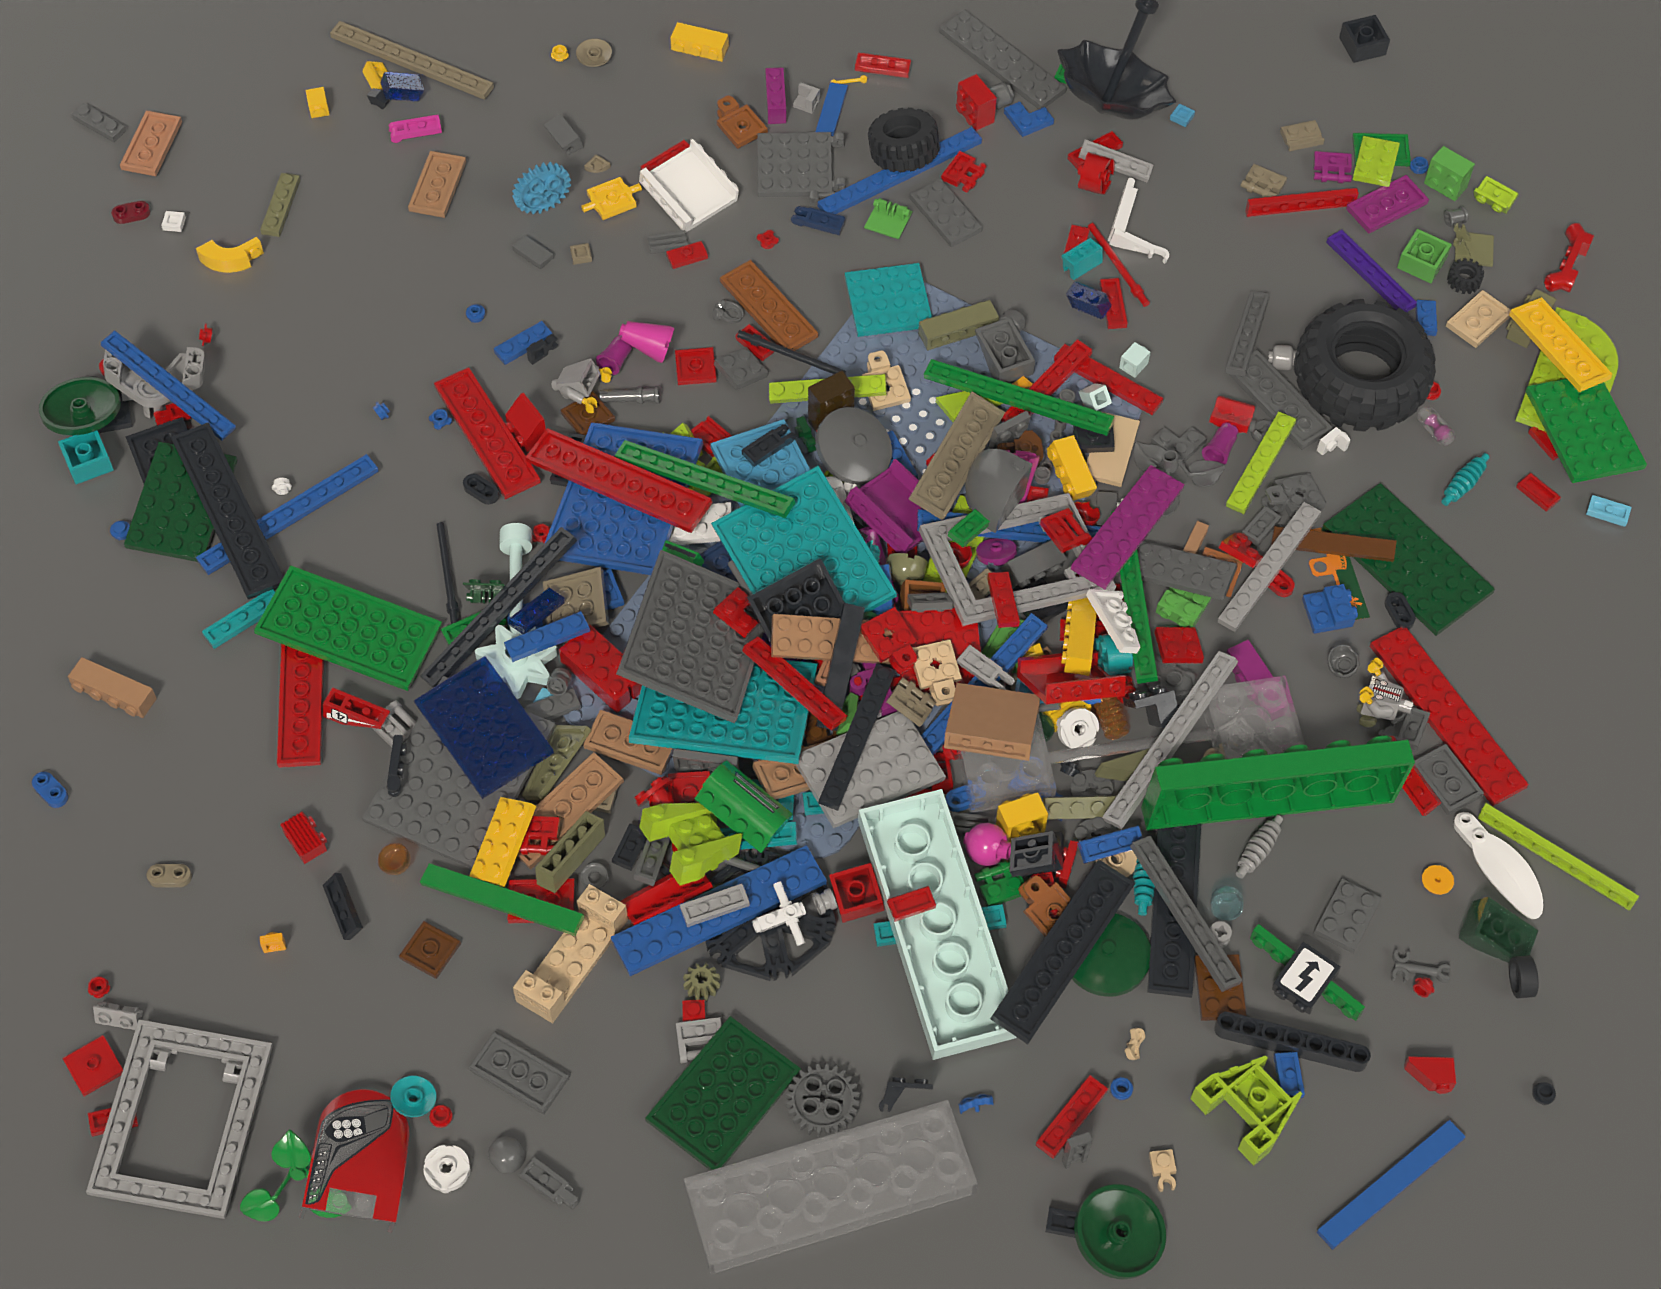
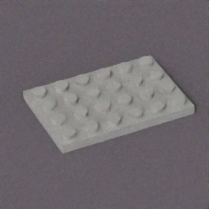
M898 711L875 721L839 810L819 805L832 827L836 828L858 818L860 809L900 800L944 781L946 776L913 722ZM847 733L801 752L799 764H795L817 802Z

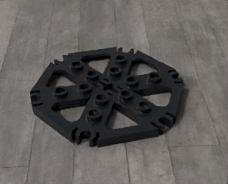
M757 850V857L755 859L750 858L749 853L746 852L745 860L763 866L784 855L764 850V858H762V854ZM742 854L737 858L743 860ZM728 864L709 880L713 887L705 892L722 885L736 872L741 871L746 874L750 871ZM827 884L791 900L792 904L800 903L811 893H823L825 889H828ZM778 906V907H776V908L770 910V912H774V911H776V910H779L780 907ZM832 909L826 910L822 918L809 914L798 918V925L803 938L810 939L814 945L796 961L790 960L787 955L782 932L792 934V931L786 923L761 933L755 932L752 921L763 916V914L730 929L719 939L713 937L706 940L705 944L710 956H713L715 953L721 954L717 958V963L721 964V967L770 981L769 972H771L772 979L776 981L777 972H783L786 979L789 976L788 969H790L792 976H794L830 945L832 936L827 935L826 932H835L836 920ZM760 936L766 964L761 968L738 962L736 955Z

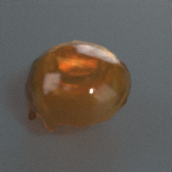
M401 843L385 846L378 856V866L388 875L404 873L411 862L408 849Z

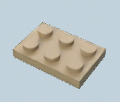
M1482 290L1447 321L1446 327L1477 348L1510 318V309Z

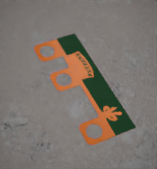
M1323 528L1310 529V531L1326 532ZM1326 554L1327 557L1315 558L1309 561L1314 576L1333 574L1336 585L1344 584L1345 589L1351 591L1352 600L1350 603L1352 607H1356L1358 617L1355 620L1370 618L1349 556ZM1319 561L1326 564L1327 569L1324 572H1317L1314 569V564Z

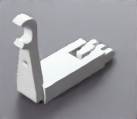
M1129 178L1123 190L1110 231L1109 245L1148 254L1149 259L1152 258L1154 253L1164 257L1162 262L1165 264L1169 258L1168 250L1125 232L1138 190L1133 188L1135 180Z

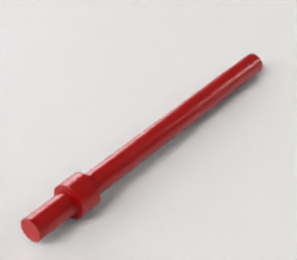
M1090 223L1088 225L1090 232L1131 288L1130 292L1135 298H1138L1143 307H1147L1150 302L1144 295L1142 287L1134 281L1096 225Z

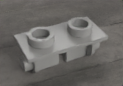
M105 1001L98 1003L97 1006H93L95 1023L136 1030L138 1019L142 1018L143 1011L139 1010L138 1007L124 1006L122 1010H119L120 1005Z

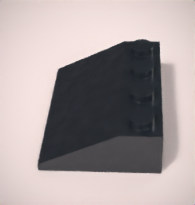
M821 558L810 561L745 597L770 643L772 639L773 614L840 618L844 603Z

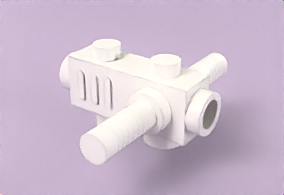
M777 882L773 886L781 904L779 905L780 909L753 920V927L756 933H761L786 923L787 926H790L797 946L805 943V940L798 925V918L806 914L802 902L792 904L787 898L782 882Z

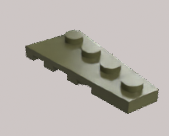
M556 725L522 796L526 800L542 801L592 730L588 726Z

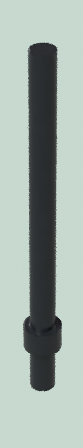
M741 330L737 334L738 338L750 342L753 346L767 348L832 374L843 371L846 375L847 371L762 339L760 335H752Z
M439 522L436 526L448 601L446 609L450 615V622L453 624L459 621V605L455 599L445 525L443 522Z

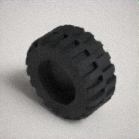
M908 107V109L898 108V110H890L888 113H883L879 118H876L868 129L871 158L882 169H888L890 172L899 171L902 173L909 170L910 172L915 171L917 168L921 169L925 164H930L940 150L936 120L928 112H924L921 109L915 110Z

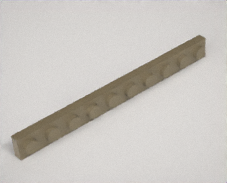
M339 21L330 32L333 39L485 100L494 88L493 82Z

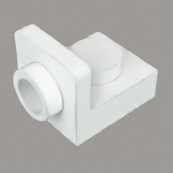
M1335 427L1320 439L1317 451L1324 455L1327 451H1333L1336 446L1342 451H1346L1350 438L1345 432Z

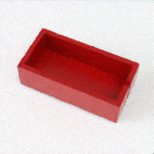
M589 624L590 632L569 640L559 649L560 660L611 709L618 713L631 702L630 693L633 699L640 695L642 685L616 674L623 654Z

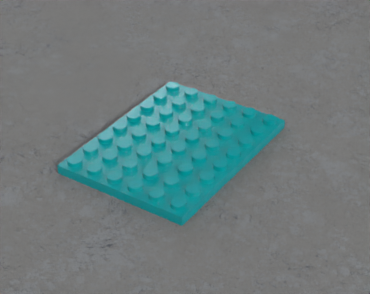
M819 466L772 490L794 498L795 504L786 518L744 505L711 523L751 593L810 561L821 558L844 603L864 607L865 613L897 597L896 591Z
M786 660L811 684H815L817 664ZM754 662L735 723L642 685L629 734V743L799 764L809 711Z

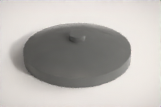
M840 408L831 412L818 427L815 440L818 456L824 467L839 480L850 484H866L888 468L892 457L891 440L881 422L870 413L858 408Z

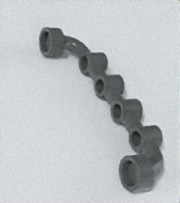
M1063 389L1059 394V399L1074 403L1075 393L1070 389ZM1055 420V429L1050 434V444L1055 440L1062 439V431L1066 429V423ZM1047 448L1045 449V460L1036 469L1034 474V480L1038 484H1046L1050 480L1052 461L1048 458Z

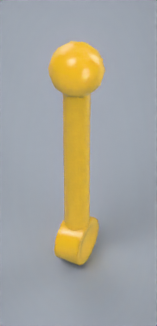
M862 75L860 78L838 81L833 79L830 82L838 84L852 82L866 83L867 76Z

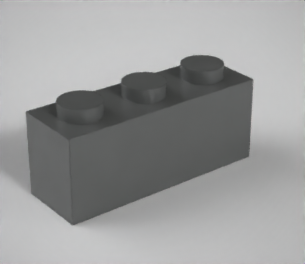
M1051 540L1008 561L1000 570L1001 572H1009L1012 589L1018 586L1022 589L1031 583L1030 580L1035 578L1037 581L1047 575L1046 572L1051 571L1054 573L1061 569V564L1067 558Z

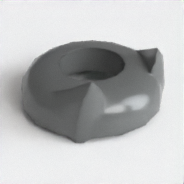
M590 863L581 871L580 879L585 888L591 884L597 889H601L609 880V876L603 865ZM594 872H598L601 875L597 883L589 881L590 875Z

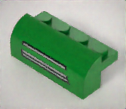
M727 760L711 773L695 797V800L737 834L741 833L742 838L760 853L766 849L774 836L784 828L793 813Z

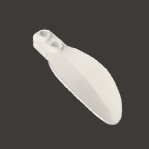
M1467 812L1457 814L1454 820V829L1472 848L1474 858L1485 876L1523 915L1530 919L1539 918L1543 911V897L1538 881L1528 863L1509 844L1489 834L1472 814Z

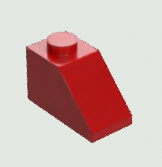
M1408 1057L1404 1064V1069L1428 1091L1446 1094L1452 1092L1456 1085L1454 1058Z

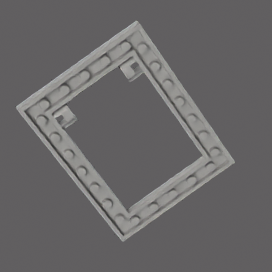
M1069 493L1017 504L998 529L1001 530L1033 522H1039L1040 524L1042 518L1069 508L1079 525L1086 533H1089ZM967 515L928 523L919 527L922 539L947 593L953 601V606L963 626L996 618L991 597L975 600L948 542L952 540L948 537L949 530ZM1065 521L1066 524H1067V525L1070 527V529L1073 531V533H1074L1076 536H1078V535L1075 533V531L1072 529V527L1068 524V522ZM986 528V529L983 530L980 534L988 533V532H992V531H990L989 529ZM1087 545L1073 548L1076 557L1081 554ZM1069 567L1064 570L1067 580L1015 591L1013 594L1017 611L1022 613L1087 598L1086 594L1089 589H1105L1081 575L1076 578L1075 574L1077 573ZM1114 581L1110 583L1106 590L1115 591L1116 585Z
M138 1020L86 1190L87 1195L225 1219L271 1055L272 1043ZM178 1052L222 1059L221 1062L226 1063L223 1082L237 1084L207 1190L118 1174L149 1069L165 1071L167 1058L170 1057V1054L177 1055ZM154 1054L158 1055L157 1060H152ZM241 1069L240 1075L234 1074V1070Z

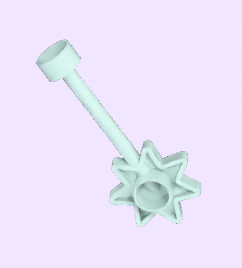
M522 523L506 524L500 529V550L510 555V580L522 569V555L532 550V530L529 526ZM523 599L510 611V631L502 625L496 626V644L480 647L475 650L477 661L488 666L482 677L483 686L491 688L506 683L515 699L521 697L528 682L547 685L550 675L544 664L557 656V647L555 645L512 663L504 642L536 629V625L533 623L523 629Z

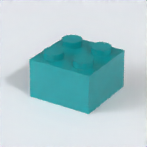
M98 431L74 435L58 441L75 484L114 471Z

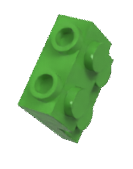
M1169 588L1157 604L1156 613L1164 619L1177 623L1180 627H1195L1210 603L1211 597Z

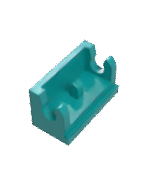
M1087 239L1061 255L1064 271H1067L1069 268L1070 278L1073 280L1077 279L1103 263V248L1093 239Z

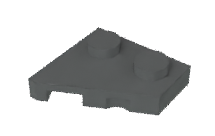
M1412 707L1410 714L1403 712L1400 717H1396L1395 720L1391 721V725L1385 730H1380L1378 736H1394L1397 741L1409 740L1411 749L1417 751L1428 723L1430 712Z

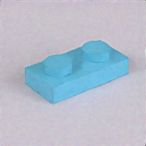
M1592 495L1586 515L1625 527L1632 507Z

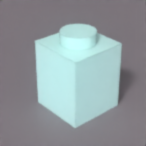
M1134 342L1121 356L1119 368L1135 378L1148 364L1150 351Z
M1094 383L1079 391L1084 407L1097 411L1112 403L1106 385Z

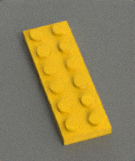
M1542 297L1510 310L1509 316L1578 392L1611 379L1612 373Z

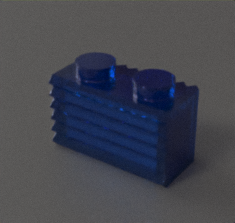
M384 72L380 83L385 98L390 100L400 99V101H420L424 91L419 77L420 74Z
M1075 281L1066 293L1072 308L1078 309V311L1081 310V312L1084 311V313L1103 319L1111 308V302H1109L1110 300H1108L1109 298L1106 293Z

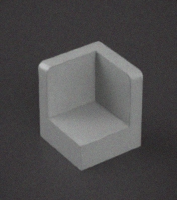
M800 83L798 86V96L793 103V107L812 114L820 102V89Z

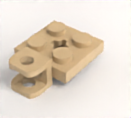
M882 350L870 353L867 362L868 373L862 374V376L885 374L886 385L890 386L887 395L868 397L873 411L910 402L911 397L900 366L890 367L888 357Z
M946 640L914 647L913 650L917 655L914 670L920 690L930 688L931 698L936 702V706L950 704L953 701L956 689L954 682L962 679L951 641ZM933 660H936L940 663V665L938 666L939 669H935L934 666H930Z

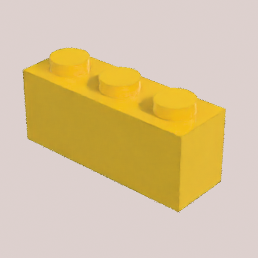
M677 22L670 37L671 50L720 62L723 61L729 47L728 34Z
M1074 435L1053 441L1047 448V455L1055 467L1056 476L1063 485L1064 494L1069 493L1073 501L1091 496L1097 489V486Z

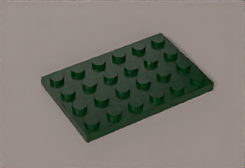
M159 442L132 518L124 547L197 562L196 557L209 550L215 530L174 444ZM224 454L234 473L238 461L237 456Z
M730 1016L645 1117V1121L717 1175L786 1091L788 1085L793 1082V1077L799 1075L801 1068Z

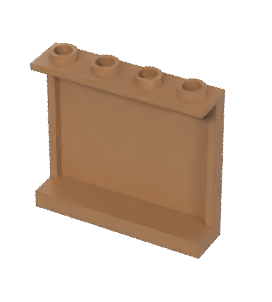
M957 683L945 731L944 748L1029 761L1037 714L1039 713L1040 698L1030 693Z

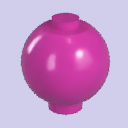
M993 823L978 824L969 832H966L963 843L965 844L968 856L979 865L991 866L999 863L1002 858L1006 860L1010 858L1011 843L1007 841L1005 832Z

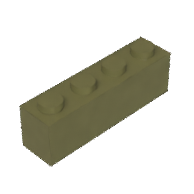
M990 300L978 302L972 306L962 307L958 310L920 321L918 334L928 351L976 336L975 329L998 322L999 316Z
M585 811L535 867L537 885L556 893L605 837L604 819Z

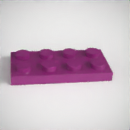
M1405 175L1391 182L1389 187L1383 186L1347 204L1346 210L1370 234L1427 205L1429 199Z

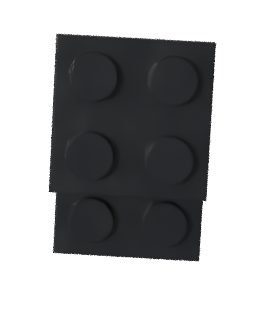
M1154 685L1148 687V691L1141 692L1140 690L1128 692L1129 696L1122 697L1124 706L1134 709L1145 707L1149 725L1159 728H1165L1180 707V705H1177L1174 690L1167 689L1166 686Z
M1049 831L1011 838L1010 873L1012 877L1063 870L1064 836L1062 832Z

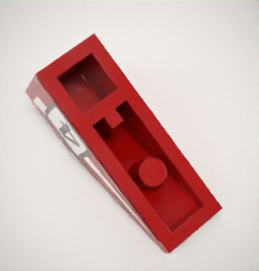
M333 687L323 702V717L342 725L381 729L390 714V710Z

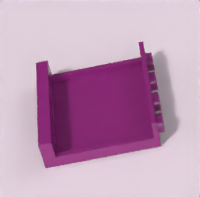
M897 459L893 460L887 470L861 488L855 486L851 489L844 502L897 553H907L923 541L920 532L917 531L918 509H925L909 500L919 480Z

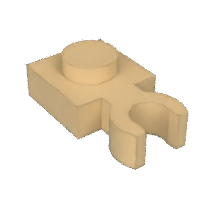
M1173 1150L1150 1152L1149 1159L1153 1177H1160L1157 1184L1158 1190L1160 1192L1163 1191L1164 1182H1168L1171 1185V1190H1174L1176 1181L1171 1176L1176 1174Z

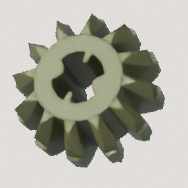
M696 963V969L689 967L688 974H684L683 980L685 983L683 987L685 990H688L689 997L695 995V999L699 1000L701 996H704V999L707 1001L708 994L715 997L716 990L720 989V983L718 982L720 975L716 974L715 967L708 969L707 963L703 967Z

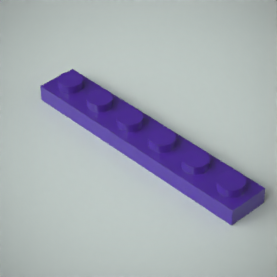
M1343 230L1327 238L1326 243L1395 310L1401 308L1408 312L1416 307L1417 302Z

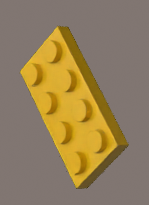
M500 797L470 872V877L505 887L536 809L535 805Z

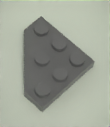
M1154 654L1158 681L1137 684L1133 660V666L1129 667L1132 670L1129 675L1132 678L1135 689L1141 692L1148 691V687L1154 685L1166 686L1167 689L1174 690L1176 700L1185 699L1197 683L1195 674L1188 670L1187 672L1183 671L1175 663H1162L1161 657Z

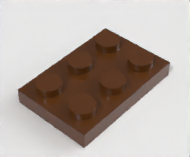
M1239 954L1227 955L1242 979ZM1195 956L1194 964L1201 1021L1217 1020L1218 1016L1223 1012L1247 1016L1243 983L1241 982L1239 985L1222 992L1201 958Z

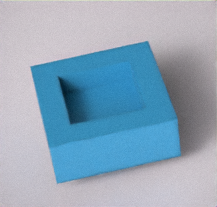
M1179 104L1171 114L1170 120L1186 127L1194 117L1195 111Z

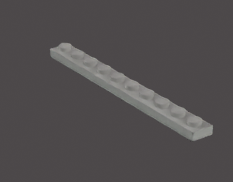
M1218 651L1102 818L1105 822L1120 829L1124 827L1145 797L1155 767L1160 762L1172 758L1237 665L1238 661L1235 657Z

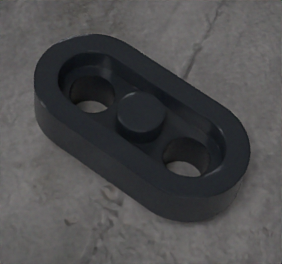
M469 474L464 478L463 486L465 492L480 502L489 505L499 499L498 488L477 474Z
M1390 593L1386 598L1385 608L1397 628L1411 629L1416 617L1408 601L1401 593Z

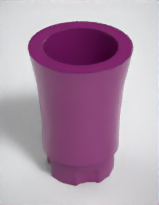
M619 334L596 357V363L599 368H610L612 375L619 373L622 364L632 351V346L621 340L622 335Z
M1223 423L1217 429L1212 439L1202 449V456L1205 460L1219 462L1224 465L1227 463L1231 449L1237 439L1238 429L1236 426L1230 423Z

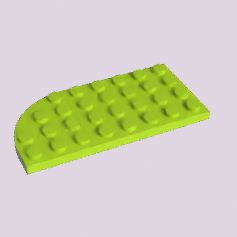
M1556 307L1555 312L1612 373L1611 379L1604 382L1610 393L1618 370V355L1613 342L1598 325L1586 317ZM1540 350L1528 386L1567 379ZM1525 392L1515 421L1545 431Z

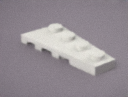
M1089 589L1086 596L1119 652L1137 653L1141 647L1135 629L1131 628V617L1127 616L1126 613L1128 609L1127 604L1122 601L1124 597L1123 592Z

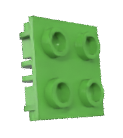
M882 198L875 199L873 203L875 207L864 228L899 239L912 211L907 206H897V203L892 205L891 201L888 203V201L882 200Z

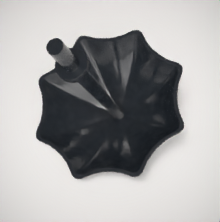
M1156 0L1135 1L1138 12L1123 49L1109 48L1083 40L1074 48L1057 50L1065 71L1064 78L1068 88L1078 99L1091 105L1097 112L1133 120L1145 117L1153 111L1176 103L1167 87L1168 76L1150 67L1132 52L1148 15L1154 14L1159 7Z

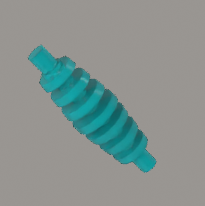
M1483 453L1480 458H1473L1455 474L1444 491L1445 497L1441 500L1443 505L1448 506L1451 501L1457 502L1476 485L1487 468L1486 462L1490 458L1488 454Z
M1137 859V865L1133 874V882L1136 883L1134 885V903L1138 905V914L1145 916L1147 915V907L1152 905L1155 886Z

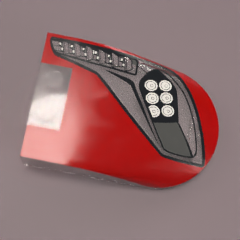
M360 1089L341 1094L326 1106L319 1118L299 1218H304L306 1209L388 1222L387 1232L392 1233L396 1224L406 1167L409 1125L406 1116L394 1109L390 1097L377 1091Z

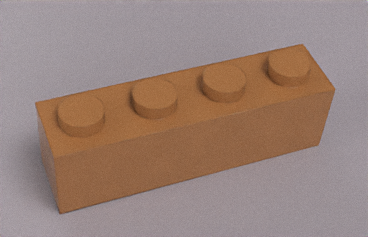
M83 657L80 658L68 675L71 687L79 693L85 692L97 701L101 699L107 702L109 706L115 709L119 707L134 717L137 715L144 718L157 699L153 688Z

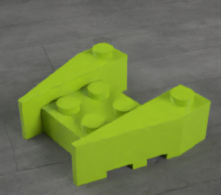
M700 803L659 804L642 810L639 828L648 841L651 842L669 837L678 850L672 854L669 871L679 885L700 880L706 872L715 870L724 860L728 861L739 854L742 839L741 833L725 837L716 825L717 817Z
M1267 1056L1254 1059L1250 1063L1239 1067L1234 1066L1229 1068L1228 1071L1210 1075L1195 1087L1190 1098L1205 1115L1226 1100L1253 1130L1242 1139L1238 1150L1253 1166L1270 1153L1302 1096L1300 1091L1291 1098L1264 1071L1263 1068L1268 1059Z

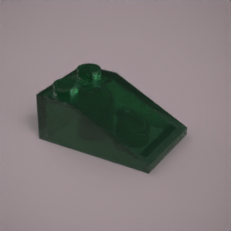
M1485 897L1472 901L1459 939L1480 952L1510 963L1512 957L1530 955L1539 930L1490 897Z

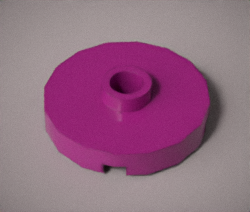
M988 539L981 542L976 549L977 559L988 565V562L996 566L1004 565L1017 555L1015 543L1008 539Z

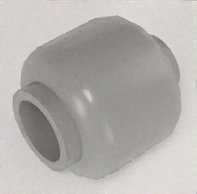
M1275 345L1273 351H1269L1268 361L1277 370H1290L1294 366L1296 350H1293V347L1290 345Z

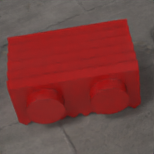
M303 811L280 824L284 835L304 864L327 851L325 846L327 840L321 831L317 833L314 829L317 827L315 821L311 816L306 817Z

